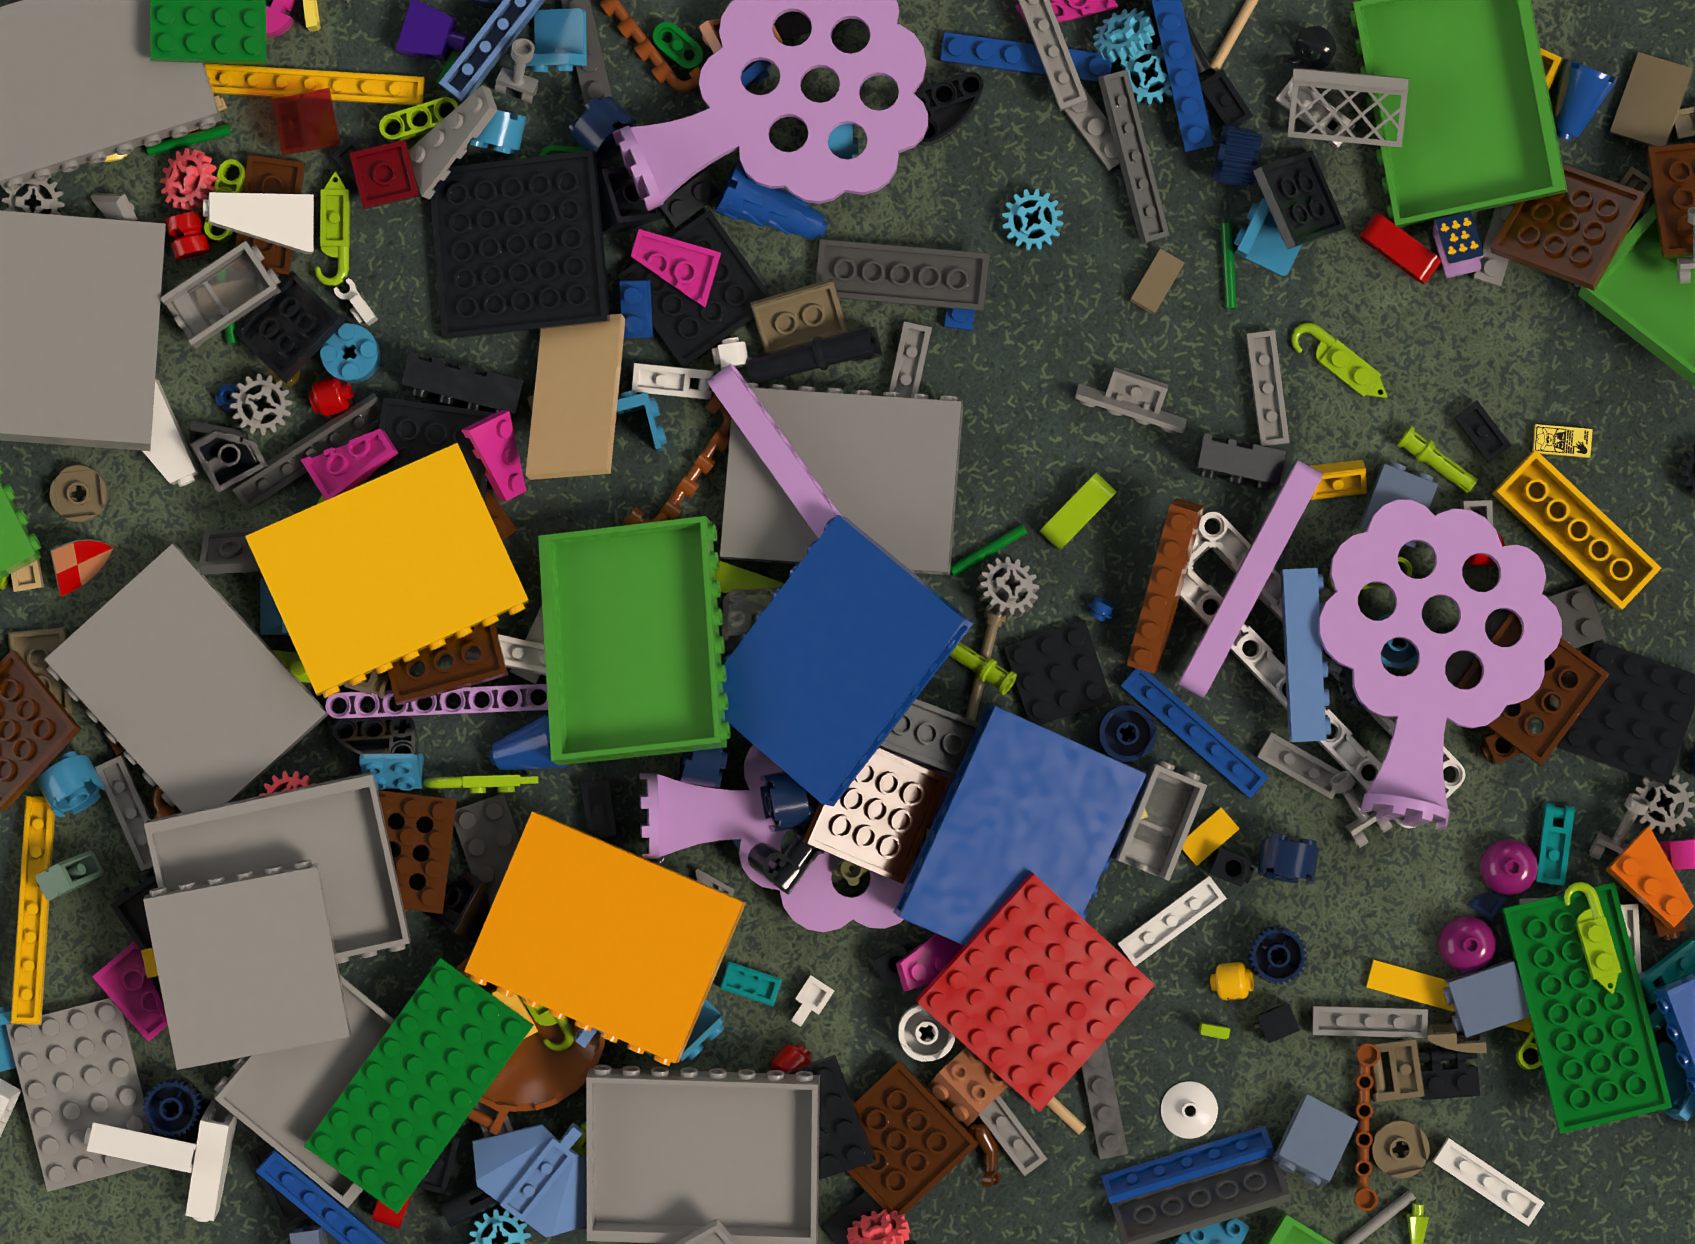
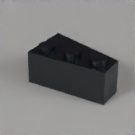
M1204 433L1199 439L1193 471L1200 472L1199 477L1216 480V476L1219 475L1228 477V483L1244 485V481L1256 483L1255 488L1272 491L1273 486L1278 487L1280 485L1286 451L1256 444L1240 443L1229 438L1227 440L1214 438L1212 434Z

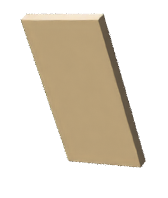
M622 314L610 315V322L541 329L526 476L529 480L611 474L625 330V318Z

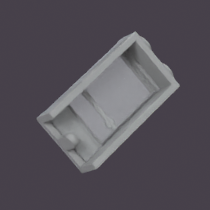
M246 241L160 298L174 316L178 326L183 329L194 348H198L202 343L275 294L281 292L277 286L281 282L272 268L266 270L261 262L265 257L256 244L251 247Z
M1159 760L1158 764L1148 762L1145 788L1140 795L1136 796L1133 803V814L1126 821L1120 843L1115 848V851H1113L1111 858L1169 881L1207 785L1199 782L1201 776L1186 770L1181 775L1174 772V765Z

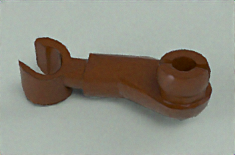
M972 1124L968 1131L977 1139L984 1152L983 1163L986 1166L981 1183L982 1187L997 1185L1001 1180L1000 1173L995 1171V1166H998V1144L985 1124Z

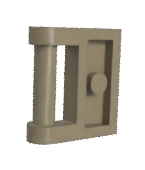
M1417 1038L1373 1043L1380 1051L1378 1063L1371 1066L1375 1092L1372 1093L1373 1102L1425 1096ZM1389 1051L1394 1090L1386 1091L1381 1052Z

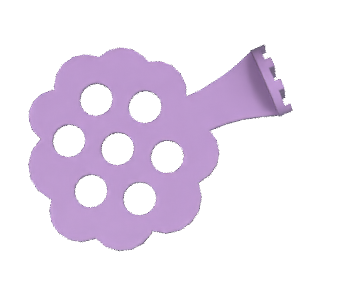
M733 0L730 2L721 17L719 29L723 48L708 58L700 73V91L702 99L709 109L671 122L637 127L625 126L612 132L616 145L620 146L625 167L630 177L633 176L637 193L640 199L644 200L647 211L663 205V202L692 176L724 155L739 149L740 163L746 175L756 184L770 189L786 188L792 195L804 202L826 203L834 201L845 192L865 195L877 192L889 184L897 171L898 153L914 148L924 138L928 129V112L924 103L914 94L923 82L927 66L924 48L914 33L898 24L899 7L897 0ZM786 12H800L811 22V34L801 45L786 46L778 42L773 34L775 21ZM849 18L858 19L865 23L870 31V40L867 46L861 51L852 54L843 53L838 50L831 39L832 30L836 24ZM757 60L769 61L779 70V84L769 94L755 95L747 91L742 85V72L751 62ZM819 67L833 71L840 82L839 91L836 96L823 103L812 102L801 91V81L805 74ZM877 75L887 76L892 79L899 90L898 99L894 105L881 111L872 110L865 106L859 95L864 81ZM795 117L806 125L808 129L807 141L797 151L783 152L775 148L770 142V128L780 118ZM853 124L861 128L866 134L867 146L858 157L841 159L835 156L829 149V135L839 125Z
M1395 500L1383 505L1372 516L1367 531L1351 536L1338 547L1332 557L1330 578L1336 592L1323 605L1318 618V636L1325 652L1336 663L1352 670L1353 689L1358 701L1368 711L1381 717H1396L1387 753L1367 793L1364 794L1361 813L1364 814L1372 810L1376 811V819L1382 821L1401 817L1404 818L1403 825L1411 827L1428 822H1436L1435 829L1442 830L1447 829L1450 813L1447 805L1443 775V747L1446 720L1448 719L1457 726L1471 729L1486 726L1501 715L1506 705H1513L1530 698L1540 688L1544 678V660L1558 646L1562 636V619L1556 606L1542 594L1546 581L1545 568L1539 556L1532 550L1520 545L1502 547L1496 529L1485 517L1471 510L1451 509L1434 515L1425 505L1416 501ZM1420 541L1432 549L1435 556V566L1427 577L1413 579L1406 576L1400 569L1398 554L1405 543ZM1485 554L1491 557L1497 564L1499 579L1492 590L1477 592L1465 583L1462 576V568L1470 556ZM1371 582L1386 585L1392 591L1395 598L1393 613L1382 621H1373L1367 618L1358 606L1360 590ZM1445 596L1456 604L1459 611V620L1451 632L1437 634L1430 631L1424 624L1422 608L1430 597ZM1507 609L1519 618L1522 625V633L1519 640L1513 646L1499 647L1488 639L1485 632V622L1494 610ZM1403 638L1415 647L1418 653V663L1411 674L1395 676L1383 667L1381 651L1388 640ZM1457 651H1467L1474 654L1482 666V676L1479 683L1469 690L1454 687L1448 681L1445 674V665L1448 658Z
M754 744L749 748L744 760V778L749 790L703 787L659 775L657 772L640 773V779H647V795H639L641 809H647V823H640L641 837L648 838V852H641L642 858L659 859V857L697 844L718 840L741 839L739 857L741 866L748 877L762 887L779 890L784 909L793 921L807 930L819 932L832 931L842 928L853 919L869 928L885 929L904 920L893 913L925 843L926 832L903 884L869 870L870 883L865 892L855 897L842 896L833 887L831 876L836 864L843 859L825 851L824 854L817 856L792 892L787 895L751 868L748 862L750 850L759 843H767L782 853L780 847L782 838L790 830L771 832L769 829V825L774 824L771 818L766 819L764 815L760 787L765 786V781L760 779L762 775L778 773L783 770ZM892 753L898 757L906 759L914 764H917L923 768H926L930 771H933L939 775L948 778L947 784L944 788L938 805L928 825V828L931 829L937 817V814L942 806V803L946 797V794L951 786L952 780L945 772L939 771L937 769L931 768L929 766L918 763L911 759ZM811 795L807 800L808 803H812L815 812L820 802ZM770 861L768 865H770L771 868H774L776 863Z

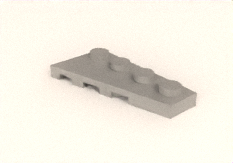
M485 86L479 87L408 150L412 170L422 197L431 199L435 193L433 188L438 181H444L450 174L448 168L456 158L461 159L467 152L466 148L471 138L477 139L498 111L490 88Z

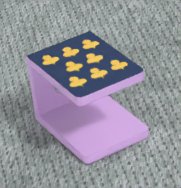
M1471 211L1435 219L1432 234L1439 258L1442 261L1441 264L1445 277L1451 278L1481 270L1479 258L1484 256V252Z

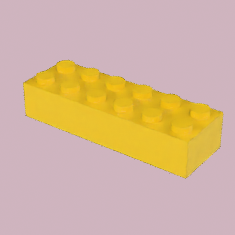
M1537 450L1530 452L1492 493L1616 611L1623 610L1661 569L1651 557Z

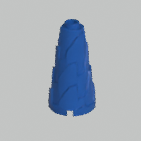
M739 159L733 165L725 181V187L719 195L714 210L716 213L735 220L741 219L763 228L768 226L788 235L795 234L814 240L816 236L821 238L828 225V222L824 221L825 215L807 205V202L802 201L782 188L770 189L756 184L746 175Z

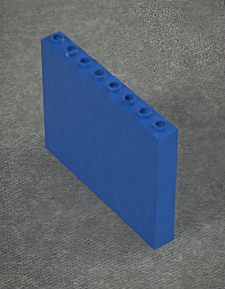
M838 514L826 523L821 537L810 544L806 551L807 555L802 562L796 564L789 573L790 578L773 593L772 601L768 607L757 614L755 624L749 632H745L739 638L738 646L734 652L726 656L721 662V665H725L727 675L726 682H723V693H726L728 697V710H725V720L820 803L833 807L974 624L851 520Z
M988 703L893 913L911 923L966 945L1024 879L1033 872L1085 920L1087 914L1086 906L1098 891L1099 885L1097 882L1101 873H1105L1109 867V856L1113 847H1117L1122 838L1121 829L1125 821H1128L1133 814V803L1136 796L1140 795L1145 788L1146 773Z

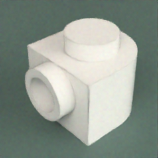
M738 337L722 340V345L712 348L714 364H720L721 370L730 363L736 369L747 366L748 354L745 342H739Z

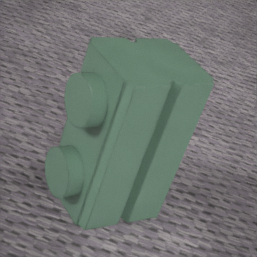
M89 850L57 863L36 875V880L41 892L50 901L84 887L102 877L104 871L94 852Z

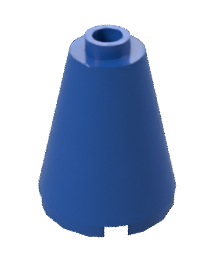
M1565 58L1561 67L1553 116L1557 136L1571 141L1573 136L1579 137L1614 87L1617 78Z
M548 713L494 742L492 749L489 750L490 761L499 770L562 769L568 767V765L559 766L551 761Z

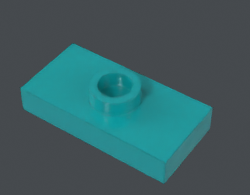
M728 961L719 989L774 1006L782 978Z

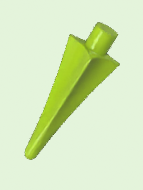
M1412 1203V1213H1406L1410 1244H1423L1429 1217L1424 1214L1423 1203Z

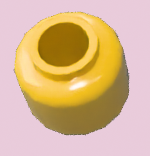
M1242 962L1221 963L1217 966L1215 974L1210 976L1212 991H1217L1219 998L1222 1000L1245 999L1254 988L1252 970L1247 969L1246 965Z

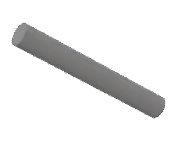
M1410 1190L1406 1191L1342 1243L1359 1244L1414 1201L1416 1197Z

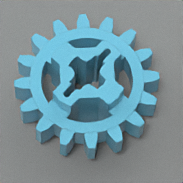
M1134 8L1128 13L1124 9L1121 15L1113 13L1112 18L1109 20L1104 19V26L1096 28L1098 34L1094 35L1093 39L1098 54H1101L1104 60L1110 58L1111 62H1114L1120 57L1121 61H1125L1128 55L1134 58L1137 52L1145 51L1144 44L1152 43L1150 36L1155 35L1154 25L1145 11L1138 13L1137 9Z
M1151 43L1147 44L1146 50L1137 52L1136 57L1133 58L1131 55H1128L1129 62L1121 61L1120 66L1128 70L1133 94L1137 96V104L1142 99H1146L1147 106H1151L1153 99H1156L1161 104L1163 102L1162 95L1169 98L1172 96V92L1169 89L1171 87L1169 76L1167 73L1162 72L1159 65L1161 60L1166 66L1162 45H1159L1154 50ZM1151 56L1150 60L1144 63L1136 62L1142 57ZM1154 63L1153 75L1156 77H1151L1147 85H1144L1146 80L1144 72H1147ZM1130 73L1137 77L1139 82L1138 88L1133 84ZM1156 85L1163 86L1162 89L1156 92H1148V89Z
M1025 189L1022 198L1017 194L1013 195L1015 204L1007 202L1005 206L1010 213L1002 214V218L1008 220V223L1002 226L1003 230L1011 231L1007 239L1016 238L1015 247L1017 248L1022 243L1026 244V251H1030L1032 245H1035L1037 250L1041 251L1043 242L1051 246L1052 241L1050 237L1058 238L1060 235L1055 228L1063 227V222L1057 220L1058 217L1063 215V211H1055L1054 209L1058 205V201L1055 200L1050 203L1048 201L1050 193L1047 192L1041 197L1039 196V189L1035 190L1034 195H1030L1028 190ZM1027 202H1037L1034 207L1025 208L1021 206ZM1046 208L1048 209L1051 215V224H1049L1050 222L1046 221L1044 217V211ZM1037 210H1040L1037 218L1040 224L1034 223L1026 231L1028 223L1026 216L1031 217ZM1014 216L1021 222L1022 228L1020 232L1015 228ZM1036 232L1045 234L1035 239L1028 238L1030 234Z
M497 1209L493 1212L494 1217L490 1218L484 1213L483 1218L485 1221L483 1223L475 1221L474 1224L479 1229L477 1232L473 1231L469 1234L476 1238V1241L470 1244H492V1239L497 1237V1227L500 1228L503 1237H508V1242L504 1244H526L525 1239L531 1237V1234L523 1233V1230L528 1226L527 1223L519 1225L517 1223L519 1219L515 1216L510 1218L507 1210H505L503 1216H499ZM503 1221L512 1224L518 1232L509 1233L503 1228ZM492 1223L493 1231L488 1237L481 1238L484 1229Z

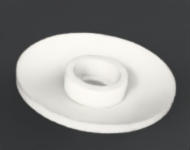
M1186 1081L1174 1085L1167 1091L1161 1103V1117L1169 1131L1181 1138L1193 1139L1203 1136L1213 1127L1218 1115L1217 1101L1213 1093L1207 1087L1197 1082ZM1190 1105L1194 1106V1115L1187 1116L1185 1108Z

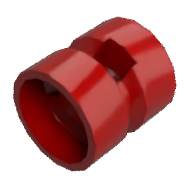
M201 212L183 213L165 220L168 235L174 238L171 247L175 260L189 259L211 251L207 235L202 234L204 222Z

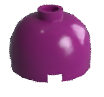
M1510 838L1497 840L1489 845L1482 855L1479 865L1481 877L1487 887L1496 893L1507 896L1520 894L1527 890L1536 879L1538 871L1537 859L1531 848L1522 841Z
M1459 916L1442 928L1438 938V950L1443 961L1450 968L1462 973L1475 972L1485 968L1492 960L1496 950V938L1492 929L1483 920L1473 916Z

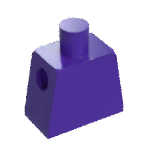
M411 0L396 51L407 57L446 60L450 48L462 52L466 49L468 35L455 32L457 22L451 16L418 0Z

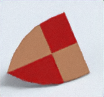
M83 539L61 546L57 545L50 550L59 595H66L93 578L106 563L114 547L102 541Z

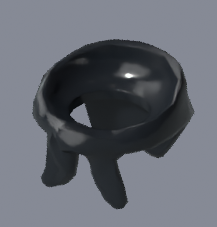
M1321 26L1303 27L1296 38L1295 48L1298 55L1287 58L1286 61L1291 64L1302 62L1304 65L1301 68L1322 70L1332 62L1336 53L1334 37L1327 29ZM1304 45L1309 47L1313 55L1321 54L1319 60L1310 59L1305 53Z

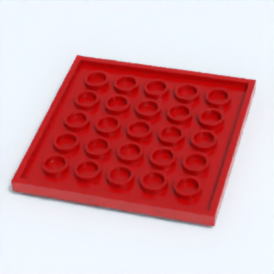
M1031 872L915 1000L1040 1112L1155 984Z

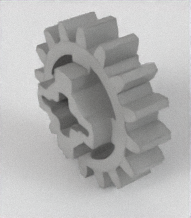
M33 179L24 182V185L29 184V189L23 196H15L20 188L13 190L4 189L10 195L9 197L2 198V202L9 203V207L3 211L17 212L16 206L22 207L26 213H32L31 205L26 204V200L32 197L35 189L36 199L41 201V205L36 206L34 213L39 214L43 209H52L51 215H62L57 209L58 207H64L65 203L58 201V197L64 193L63 191H55L54 188L58 184L57 181L49 184L47 182L48 179L42 181H35ZM40 185L50 192L52 198H46L40 192Z
M257 374L255 381H252L248 376L245 378L246 386L238 383L236 388L239 393H232L230 395L232 399L236 400V403L229 405V409L236 410L237 412L232 417V420L240 419L242 422L238 428L242 429L248 426L250 435L256 429L259 430L260 436L265 435L266 429H269L273 434L276 432L275 424L283 427L285 422L282 417H289L291 415L289 411L285 410V407L292 405V401L285 400L284 398L289 393V390L281 391L279 388L283 382L279 381L273 384L271 375L266 380H262L261 374ZM261 386L257 394H245L250 388ZM272 391L277 396L279 404L274 403L271 397ZM260 398L264 400L263 404L267 406L261 412L257 411L258 406L254 404ZM242 406L247 407L250 413L249 419L244 414ZM264 416H276L271 422L260 424Z
M1006 557L1002 562L996 558L992 564L988 563L978 577L981 583L976 589L984 593L979 600H987L989 604L986 609H996L995 616L997 617L1004 612L1007 619H1010L1014 614L1019 618L1024 612H1028L1033 607L1032 604L1038 599V596L1034 593L1039 589V585L1032 583L1036 579V575H1029L1027 573L1030 569L1028 565L1021 568L1019 559L1012 564L1009 557ZM1000 573L999 577H997L995 580H992L993 575ZM1024 596L1021 602L1016 603L1017 599Z
M1675 775L1670 779L1669 785L1675 787L1679 793L1673 794L1667 791L1663 784L1654 781L1650 782L1645 778L1642 779L1645 787H1636L1635 791L1645 798L1647 792L1653 788L1654 795L1649 802L1648 810L1638 822L1642 824L1647 821L1651 830L1657 826L1659 834L1664 833L1665 827H1668L1671 833L1676 832V824L1682 828L1685 827L1686 824L1683 818L1691 819L1693 815L1688 812V808L1695 807V803L1689 802V798L1695 795L1694 792H1686L1685 790L1689 783L1679 784L1680 776ZM1660 795H1663L1664 799H1670L1671 804L1667 805V811L1663 807L1657 806V802L1661 800ZM1683 802L1682 810L1675 818L1674 810L1678 803ZM1655 812L1661 815L1664 822L1653 819L1648 813Z

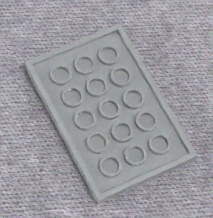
M110 998L42 1015L41 1025L6 1024L47 1192L150 1165L86 1151L88 1145L84 1144L86 1130L88 1127L92 1128L93 1123L154 1135L153 1129L149 1127L151 1124L146 1123L148 1118L144 1117L146 1114L143 1111L145 1106L142 1105L145 1102L144 1093L125 1017Z

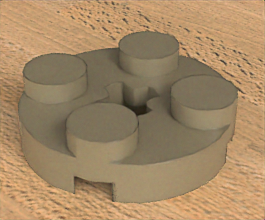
M74 465L63 469L56 479L53 480L50 486V501L53 508L65 519L78 523L88 522L103 513L108 501V487L99 472L87 466ZM77 486H81L82 490L87 493L81 502H78L77 498L72 497V492L77 490Z
M1394 1120L1384 1124L1375 1132L1371 1144V1154L1375 1164L1385 1174L1395 1178H1408L1416 1175L1425 1165L1430 1153L1429 1142L1425 1133L1415 1124L1405 1120ZM1398 1141L1408 1146V1150L1404 1151L1403 1157H1399L1398 1153H1393L1392 1151Z

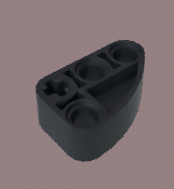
M966 72L917 89L914 94L924 102L928 112V126H931L935 132L931 138H923L918 144L925 147L934 145L952 135L965 123L977 106L983 92L984 82L978 73ZM967 80H973L978 84L979 89L974 93H968L963 89V84ZM945 89L951 93L952 98L950 101L943 103L936 98V93L939 90Z
M409 716L345 718L337 721L333 726L332 732L337 750L359 767L361 754H415L418 758V736L415 723ZM380 733L378 736L371 737L372 734ZM345 735H352L349 738H342Z

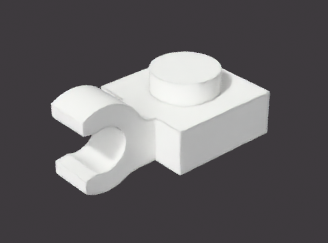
M348 278L346 282L350 286L349 292L343 294L337 287L334 288V292L340 299L349 300L354 307L350 311L359 323L365 321L370 326L378 318L357 291L355 283Z
M810 975L795 998L802 1004L791 1021L801 1027L811 1010L819 1015L834 990Z

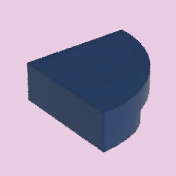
M1493 892L1483 893L1480 896L1478 895V897H1474L1467 906L1493 921L1508 897Z

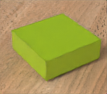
M1200 1022L1198 1032L1204 1036L1227 1040V1038L1229 1039L1230 1028Z

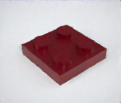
M405 140L350 153L363 210L419 197Z

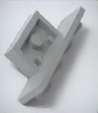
M1114 367L1106 392L1082 384L1078 385L1075 398L1086 406H1099L1117 416L1127 415L1133 417L1138 423L1144 425L1151 423L1160 426L1162 430L1172 434L1177 432L1184 433L1186 418L1161 410L1168 390V384Z

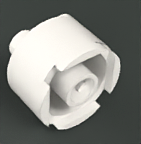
M920 1004L913 1005L907 1009L899 1021V1042L903 1050L915 1060L921 1062L938 1060L944 1057L954 1044L955 1036ZM928 1025H931V1031L934 1036L932 1038L930 1036L925 1037V1039L921 1038L922 1032L919 1030L920 1027L926 1028Z

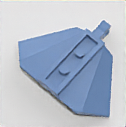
M573 1122L561 1140L557 1139L542 1124L500 1133L497 1136L492 1135L473 1140L477 1187L498 1201L500 1206L520 1221L526 1222L545 1237L585 1227L587 1157L571 1149L573 1144L582 1135V1128Z

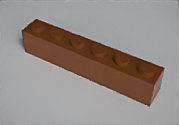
M1176 498L1170 504L1127 666L1152 674L1161 667L1204 505L1181 498Z

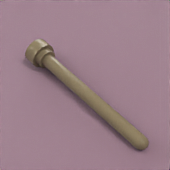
M985 607L983 617L986 618L985 623L987 627L980 655L986 659H991L998 627H1001L1002 622L1006 621V616L1002 612L997 617L995 616L996 609L987 610ZM976 673L965 718L976 721L985 682L979 680Z

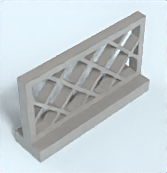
M1294 68L1288 137L1402 148L1410 78ZM1299 86L1311 87L1318 96L1306 107L1298 99ZM1316 88H1326L1327 90L1321 94ZM1331 89L1340 90L1346 98L1335 109L1323 97ZM1344 90L1356 92L1349 97ZM1360 92H1368L1375 102L1362 112L1353 102L1352 98ZM1373 93H1381L1384 95L1377 99V97ZM1389 94L1401 95L1400 108L1391 115L1380 101ZM1321 99L1330 110V113L1320 122H1317L1307 109ZM1347 102L1359 114L1348 125L1336 113ZM1297 103L1302 108L1298 114H1296ZM1378 104L1388 118L1375 128L1365 114ZM1304 112L1315 124L1307 132L1294 131L1296 118ZM1399 113V122L1397 123L1393 117ZM1332 115L1344 127L1335 135L1327 134L1320 126ZM1361 117L1372 129L1364 138L1356 137L1349 129ZM1391 120L1398 129L1397 141L1385 140L1377 130ZM1318 128L1322 134L1311 132ZM1346 130L1350 136H1340V134ZM1375 133L1379 139H1372L1368 137Z

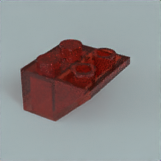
M330 87L275 96L271 99L282 155L312 151L340 144Z

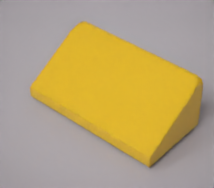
M1363 460L1310 466L1323 473L1310 500L1367 494L1366 467Z

